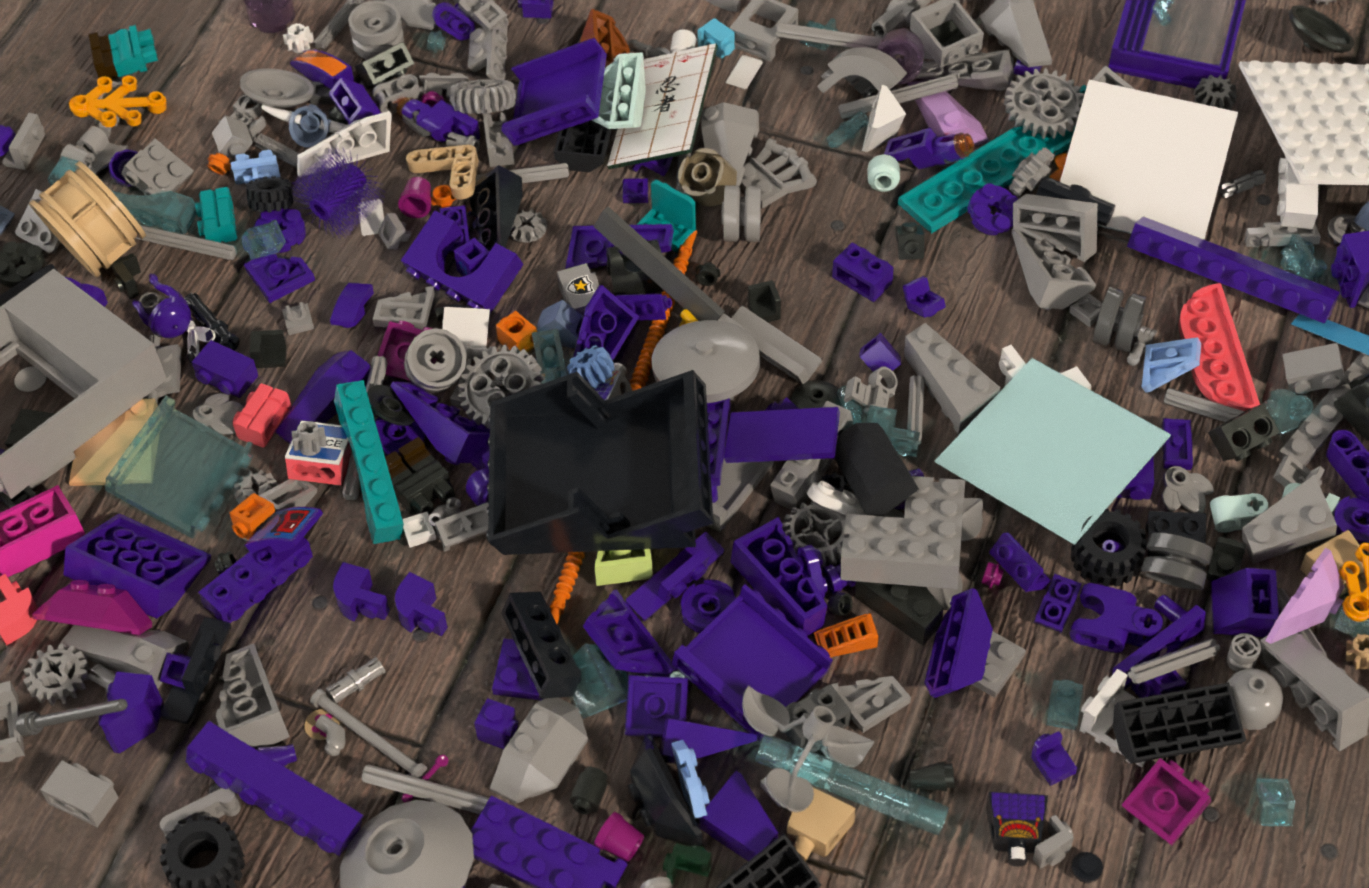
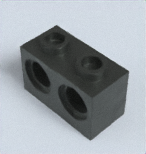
M1263 403L1246 410L1208 433L1223 461L1234 458L1237 462L1251 455L1249 451L1251 448L1256 446L1258 450L1272 443L1271 437L1280 432ZM1254 424L1258 429V433H1256L1254 430ZM1232 436L1236 439L1237 445L1233 443Z

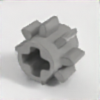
M303 422L299 424L297 431L291 432L294 450H300L303 455H316L320 452L321 446H327L324 427L318 428L315 422Z

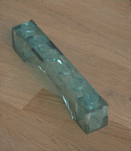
M62 156L47 178L50 186L64 176L65 172L69 169L75 172L77 170L75 164L78 161ZM111 190L137 221L149 227L156 226L163 230L186 234L197 216L193 198L173 191L138 196Z

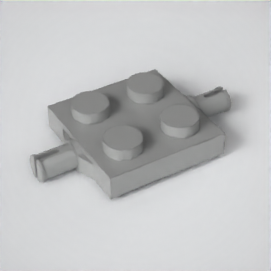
M154 334V337L153 335L149 337V341L156 348L167 380L143 399L155 398L156 402H158L159 397L180 392L181 349L178 344L160 347L161 337Z

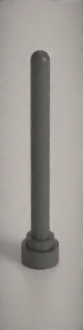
M117 699L45 715L30 711L18 716L16 728L22 736H32L40 733L46 726L123 711L127 708L128 703L125 699Z

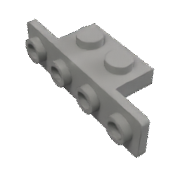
M507 17L490 31L482 27L470 33L468 68L473 73L486 67V75L490 79L505 80L506 45L508 41Z

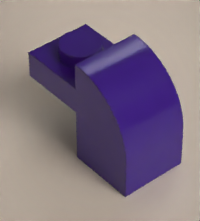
M343 562L333 582L334 594L340 612L351 621H355L358 613L373 619L376 617L385 620L390 611L385 595L370 591L373 583L369 569Z
M411 572L404 578L395 593V604L402 626L410 633L418 624L423 631L427 633L433 632L442 636L448 627L445 613L432 607V604L437 599L434 584Z

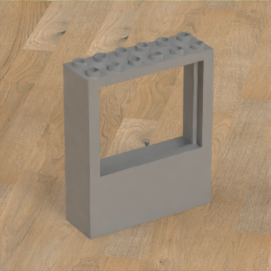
M52 269L0 307V366L19 354L75 399L0 455V493L3 492L12 499L167 380L156 348L151 341L55 269Z

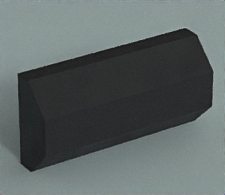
M589 120L560 130L554 149V159L559 163H567L570 171L590 173L604 163L612 129Z
M855 423L838 436L835 459L866 515L884 516L919 490L884 429L878 423Z
M1229 683L1117 702L1114 705L1113 730L1119 751L1130 764L1242 744L1247 741Z
M783 834L715 888H820L822 885L787 836Z

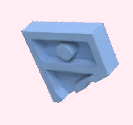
M1199 338L1146 345L1142 379L1144 392H1151L1199 366L1201 353Z

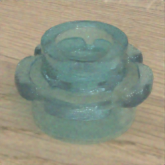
M440 30L438 32L431 31L428 37L427 49L434 51V54H437L438 50H443L446 37L442 36Z

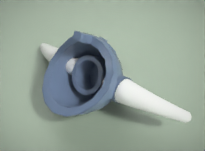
M313 104L299 107L295 111L277 109L266 105L261 107L274 117L288 122L292 139L303 147H312L324 140L329 132L336 133L347 126V124L327 119L326 114Z

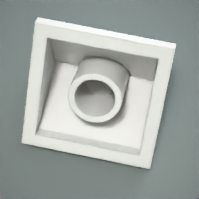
M881 86L871 109L862 148L863 152H868L888 142L889 139L895 138L906 115L887 86Z

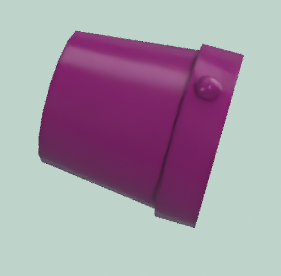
M410 178L399 197L398 207L408 217H425L429 214L432 205L431 185L424 178Z
M615 811L600 829L594 845L602 851L606 850L628 862L639 849L644 835Z

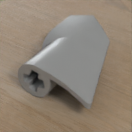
M385 0L395 5L400 12L401 19L408 26L432 30L437 25L432 17L433 9L436 6L432 0Z
M91 126L77 141L76 146L68 144L64 147L60 157L62 167L56 173L57 180L64 176L65 172L69 169L75 172L77 170L75 164L78 161L85 164L97 175L109 165L111 158L116 152L128 149V145L109 143L108 137L103 130L96 126Z

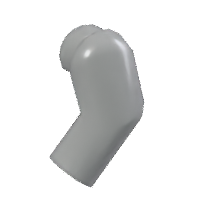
M450 497L447 499L446 504L437 506L429 516L430 524L435 526L436 521L460 513L461 501L455 497Z

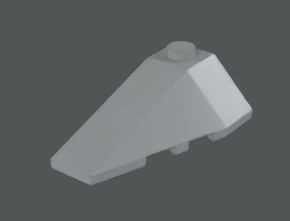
M723 102L702 110L701 128L704 147L716 151L736 169V186L740 187L745 172L744 163L746 157L751 155L753 150L751 148L752 140L759 133V113L754 109Z
M1016 228L1012 229L1011 233L1029 292L1040 308L1045 310H1051L1052 308L1064 309L1095 290L1096 284L1087 271L1082 267H1077V269L1070 264L1071 258L1053 250L1055 245L1045 240L1040 241Z

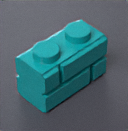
M223 187L217 188L215 191L212 189L200 191V202L195 203L198 218L202 217L201 221H197L200 236L205 235L206 239L217 242L236 241L237 231L234 207L229 188Z

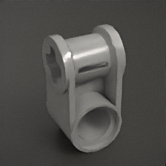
M412 74L402 75L386 83H380L372 91L374 99L380 103V111L382 113L390 111L391 115L402 110L408 101L412 99L421 101L422 99L418 80Z

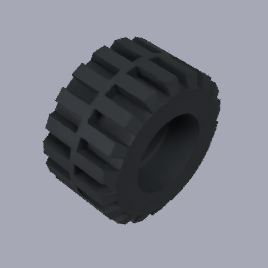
M1106 509L1075 545L1072 544L1071 561L1074 562V568L1076 571H1081L1080 576L1084 579L1090 578V583L1097 584L1099 582L1108 587L1109 584H1114L1117 587L1121 586L1122 581L1127 584L1132 580V576L1136 577L1139 573L1147 547L1146 533L1144 529H1140L1141 524L1138 520L1132 521V516L1128 513L1122 515L1120 510L1115 509L1114 512H1109V509ZM1092 516L1089 517V518L1086 520V522L1083 524L1082 530H1083L1084 527L1087 525V523L1090 521V519L1092 518ZM1106 540H1113L1123 544L1125 549L1120 552H1107L1100 549L1097 544L1104 543Z
M199 816V820L194 821L192 817L186 819L187 824L182 826L179 823L174 827L176 830L174 834L171 832L167 834L165 838L168 843H162L160 849L163 854L160 856V863L172 888H235L234 881L241 880L243 876L241 869H245L244 853L234 830H231L229 824L225 821L221 823L219 818L212 817L209 821L206 816ZM206 850L218 852L216 858L209 865L198 869L188 867L190 860L196 854Z

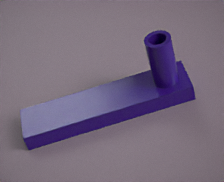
M730 398L707 403L713 503L718 500L717 486L721 484L730 413Z
M1160 596L1156 600L1154 608L1173 623L1112 668V675L1117 669L1128 675L1131 667L1177 651L1204 630L1206 611L1196 605L1187 612L1168 596ZM1128 676L1124 690L1133 684L1132 679Z

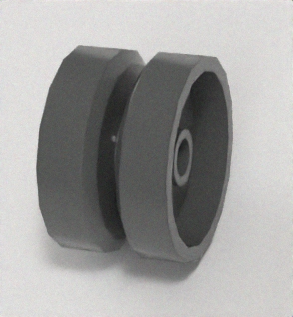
M1109 287L1097 320L1093 343L1107 346L1111 342L1114 332H1117L1115 339L1116 349L1129 353L1135 337L1138 336L1141 328L1147 296L1136 293L1131 294L1124 308L1122 307L1124 291Z
M1160 532L1151 533L1146 548L1155 556L1143 559L1140 573L1151 580L1170 586L1191 590L1204 589L1207 574L1199 567L1210 564L1213 549L1202 542L1183 536Z

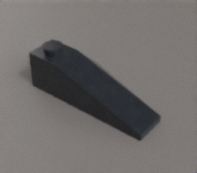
M500 165L475 183L473 195L467 198V211L474 218L472 225L479 232L478 241L489 252L495 243L504 248L506 247L523 197L522 177Z

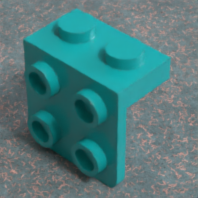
M654 180L651 183L652 209L637 225L672 224L674 233L671 250L678 253L679 247L696 231L695 201L689 195L673 189L667 183Z

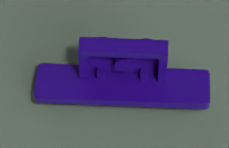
M704 532L696 539V547L685 548L626 598L625 602L642 621H646L670 599L679 597L691 581L700 579L706 573L708 567L723 555L724 549L707 532Z

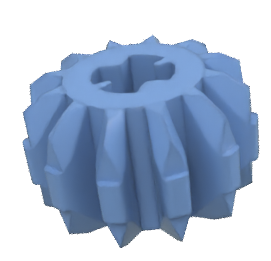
M596 345L590 349L585 347L584 351L577 352V356L569 360L570 364L567 366L568 374L578 372L595 389H597L598 385L605 384V380L612 377V372L615 369L614 362L604 347L598 348Z

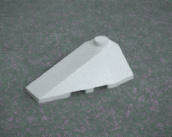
M390 111L354 121L297 155L298 176L302 177L303 173L306 175L309 172V168L311 169L310 172L314 173L312 167L316 168L315 164L318 161L321 163L322 159H326L328 162L327 157L325 158L322 155H330V150L335 156L337 155L335 154L337 150L342 160L345 156L347 163L350 162V156L352 157L351 162H355L356 160L390 152Z

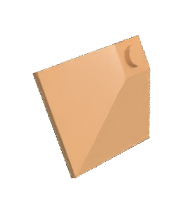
M155 398L141 399L74 451L76 458L72 462L69 478L70 486L152 484L162 416Z

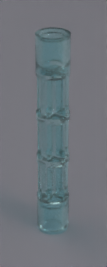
M764 735L755 762L772 769L782 768L792 773L804 748L775 736ZM811 751L808 753L797 774V777L808 780L812 785L938 836L949 810L948 806Z

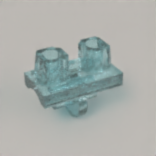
M1292 234L1289 244L1280 252L1283 256L1280 264L1285 270L1292 269L1295 275L1310 281L1315 277H1321L1327 269L1326 263L1323 260H1317L1313 255L1314 246L1310 241H1303L1299 234Z

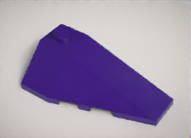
M352 350L337 352L317 368L275 430L276 434L288 444H291V432L297 431L301 421L326 423L337 414L334 403L336 385L364 380L366 387L370 364Z

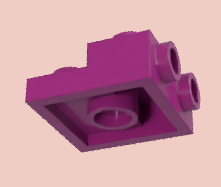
M399 320V323L389 321L377 355L385 357L388 363L385 376L411 383L406 376L404 368L405 353L417 335L432 328L423 327V330L414 328L413 324L403 320ZM432 358L431 363L435 364L437 359Z
M1159 758L1121 806L1170 846H1173L1187 827L1196 821L1211 802L1210 796L1207 795L1210 790L1197 779L1191 782L1183 776L1185 771L1174 761L1169 760L1166 763Z

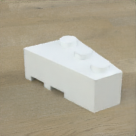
M1286 156L1285 158H1280L1278 167L1279 202L1277 216H1280L1281 226L1313 229L1318 215V184H1300Z

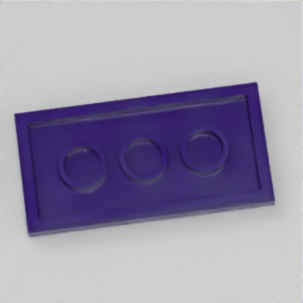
M825 407L732 412L730 414L724 459L726 463L835 458L840 418L839 408Z

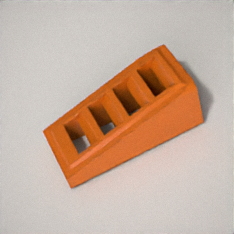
M871 613L851 618L813 633L816 645L826 649L830 658L877 648L878 633ZM862 630H865V631H866V635H863V636H862L861 631H862ZM849 633H854L855 639L851 640ZM842 635L844 643L839 644L837 636ZM826 638L831 639L833 647L828 648Z

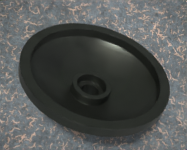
M1295 5L1290 9V22L1296 34L1304 41L1303 44L1307 48L1329 53H1344L1353 48L1354 40L1351 35L1331 18L1301 5Z

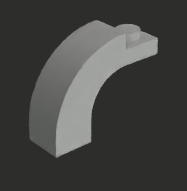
M857 47L843 51L827 65L830 68L821 75L823 81L817 87L822 93H825L843 77L858 75L869 80L878 91H880L882 85L887 86L890 90L901 81L907 72L888 54L873 48Z

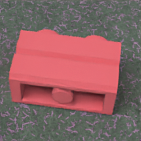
M261 383L255 392L249 393L245 407L242 411H238L233 418L236 436L240 440L248 443L252 442L254 445L264 448L292 407L289 395L283 390L273 389L271 386Z

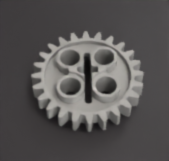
M1036 68L1033 75L1025 71L1024 77L1017 75L1016 81H1011L1010 87L1006 90L1004 105H1006L1005 113H1010L1009 121L1016 120L1014 127L1023 126V133L1031 130L1032 137L1037 132L1041 133L1042 139L1045 138L1046 133H1050L1052 138H1055L1056 132L1064 136L1066 130L1072 132L1074 125L1076 126L1084 99V93H1079L1081 87H1073L1074 79L1066 81L1067 74H1063L1061 77L1057 76V70L1049 74L1047 68L1044 69L1043 73H1039Z
M503 345L501 352H499L493 346L492 354L488 355L484 350L482 351L483 358L481 360L477 357L473 358L476 363L474 366L466 365L470 372L469 374H461L465 383L458 384L459 389L462 391V393L458 394V397L462 401L461 407L477 425L483 424L486 429H489L490 402L506 397L500 388L487 376L489 372L498 379L511 395L538 386L545 380L541 373L542 368L536 363L537 361L532 355L529 356L525 349L519 351L516 346H513L509 350L506 345Z

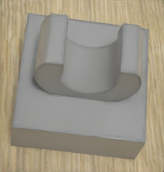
M395 213L386 214L378 231L379 236L388 249H397L400 241L407 242L412 234L411 231H406V223L400 221Z
M300 302L298 306L290 307L288 305L285 309H282L288 335L314 329L307 303Z

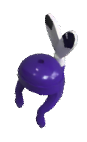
M149 274L150 284L169 298L157 304L150 316L145 312L140 301L133 300L132 305L138 311L143 323L154 334L162 338H175L187 331L188 360L192 364V361L199 354V340L207 343L210 340L213 341L216 336L215 332L206 327L196 326L191 318L189 305L183 296L171 286L161 284L155 274Z

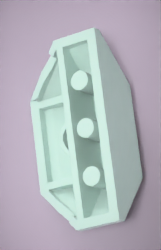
M643 52L618 54L614 58V62L605 68L599 117L592 119V121L608 129L641 127L646 92Z

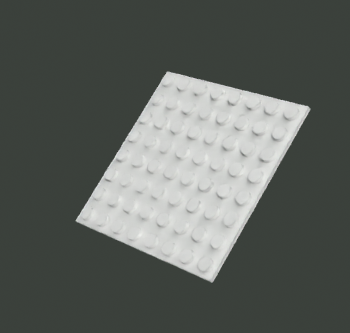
M1240 61L1239 67L1300 184L1369 185V64Z

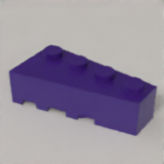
M779 517L733 541L730 562L772 608L779 609L785 615L787 621L794 627L801 628L808 636L823 627L827 604L812 577H809L806 573L803 560L795 553L793 542L789 535H786L783 531V524Z

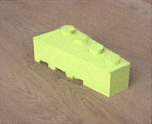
M650 549L598 551L595 561L596 586L646 580L653 576Z

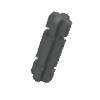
M1258 169L1251 172V175L1248 173L1231 180V183L1228 181L1220 184L1219 194L1223 198H1228L1263 184L1266 175L1262 170Z

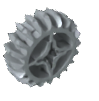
M478 79L463 81L453 85L450 89V103H452L455 111L462 113H496L497 111L510 109L515 105L516 90L514 89V84L508 80Z
M813 500L809 506L802 502L800 509L792 507L790 515L786 514L782 529L792 540L795 553L797 554L800 547L812 545L822 555L823 564L820 566L821 570L825 566L831 564L836 566L837 562H841L846 515L816 504ZM804 526L807 527L804 530H802V533L796 535L801 528H803ZM840 536V538L834 544H829L830 542L834 541L835 537Z

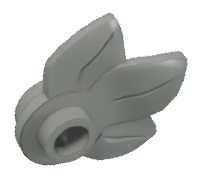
M218 393L209 396L203 405L197 406L193 410L192 418L201 429H212L218 434H234L233 418L238 411L243 410L244 406L238 402L229 401V395Z
M1179 466L1170 467L1163 477L1165 489L1162 493V500L1170 512H1174L1181 505L1193 513L1204 512L1206 505L1205 495L1214 492L1213 485L1206 477L1198 473H1189L1186 469ZM1175 476L1179 477L1182 482L1177 481Z

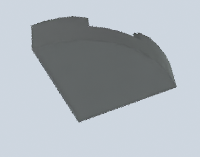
M312 82L314 92L310 99L311 104H335L329 95L331 91L329 88L325 87L321 82Z

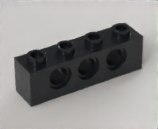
M541 591L509 593L501 614L540 698L573 697L578 684L581 682V670L577 667L571 655L570 647L566 644L560 627L553 618L549 604L546 603Z

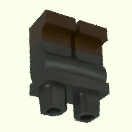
M420 437L399 448V454L394 451L385 457L396 498L406 507L410 514L414 512L418 514L428 512L430 514L434 509L431 501L439 498L443 503H446L448 498L455 497L448 471L428 452Z

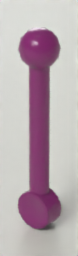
M437 756L435 764L421 779L428 781L440 767L446 766L448 764L447 756ZM403 793L402 801L404 803L413 801V796Z

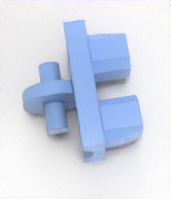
M271 150L261 151L259 158L250 159L249 155L245 153L235 156V161L231 162L236 184L249 183L251 180L255 181V179H263V177H280L276 155H273Z

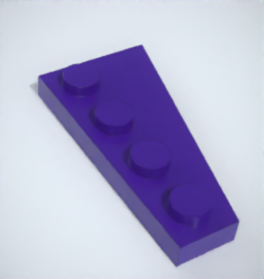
M672 224L630 225L646 241L658 239L661 253L671 251L674 233ZM573 226L565 268L568 269L586 263L589 269L606 266V249L615 246L593 226Z

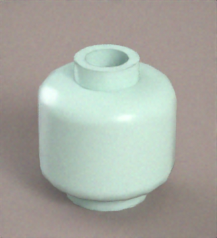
M884 154L874 157L869 162L867 178L870 186L876 191L888 192L899 184L900 167L895 158Z

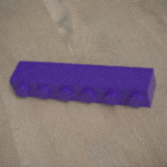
M210 721L207 722L187 747L186 763H188L192 770L211 777L223 789L229 788L237 793L245 803L249 805L255 804L263 809L271 819L281 820L289 825L297 835L307 836L315 841L325 852H333L340 857L360 829L363 817L361 813Z

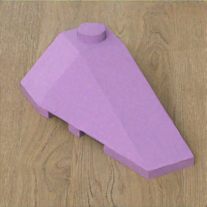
M927 80L910 82L908 86L926 82ZM946 91L915 99L928 127L933 130L937 137L960 134L965 139L967 148L988 143L989 139L980 122Z
M1325 548L1313 564L1312 572L1303 579L1296 593L1291 597L1277 618L1265 640L1266 642L1271 644L1324 622L1329 613L1334 615L1337 613L1344 601L1339 597L1345 587L1331 550Z

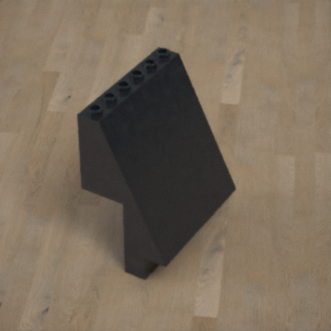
M694 370L608 400H604L578 372H574L490 402V415L488 417L490 424V437L488 438L490 447L488 460L489 483L487 484L489 506L487 507L488 530L486 536L489 544L494 546L502 555L696 547L695 529L713 524L706 384Z

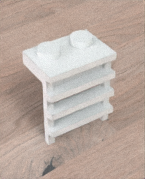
M1117 669L1111 678L1105 676L1097 689L1099 693L1096 697L1090 696L1082 706L1081 712L1084 715L1079 731L1084 734L1086 732L1091 734L1099 744L1103 742L1111 747L1110 751L1113 753L1118 752L1123 755L1119 751L1117 740L1107 736L1113 727L1114 705L1117 702L1137 698L1124 691L1128 675ZM1146 761L1135 764L1142 768Z

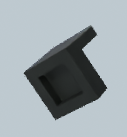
M773 280L748 286V308L766 322L781 319V299Z
M283 330L251 331L250 356L254 360L256 368L286 366L287 343Z

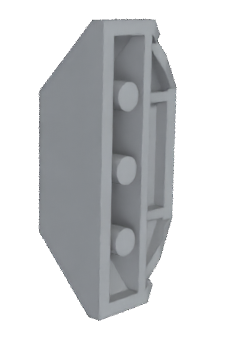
M546 698L535 703L503 750L490 786V791L518 804L523 802L524 799L535 797L557 788L588 742L579 708L560 698Z

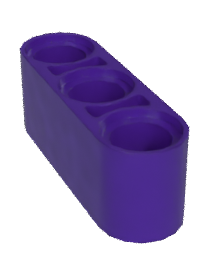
M1338 430L1332 435L1326 451V457L1357 498L1359 495L1369 496V479L1366 477L1367 470L1369 469V452L1352 432Z

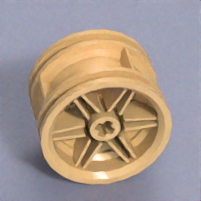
M78 161L75 164L77 168L75 172L70 169L66 171L64 176L45 192L43 191L39 194L41 200L38 203L32 200L29 202V205L67 250L97 278L101 275L99 272L101 267L107 270L111 264L136 245L134 240L136 237L143 239L146 234L112 191L85 164Z

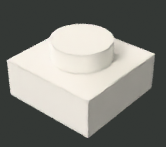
M428 512L403 519V531L409 548L436 540L433 526L429 522Z

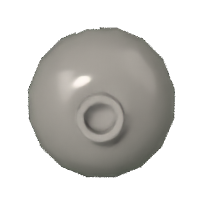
M1244 669L1234 673L1226 683L1230 684L1242 727L1248 730H1261L1273 721L1275 722L1283 704L1282 689L1275 678L1266 671L1259 669Z

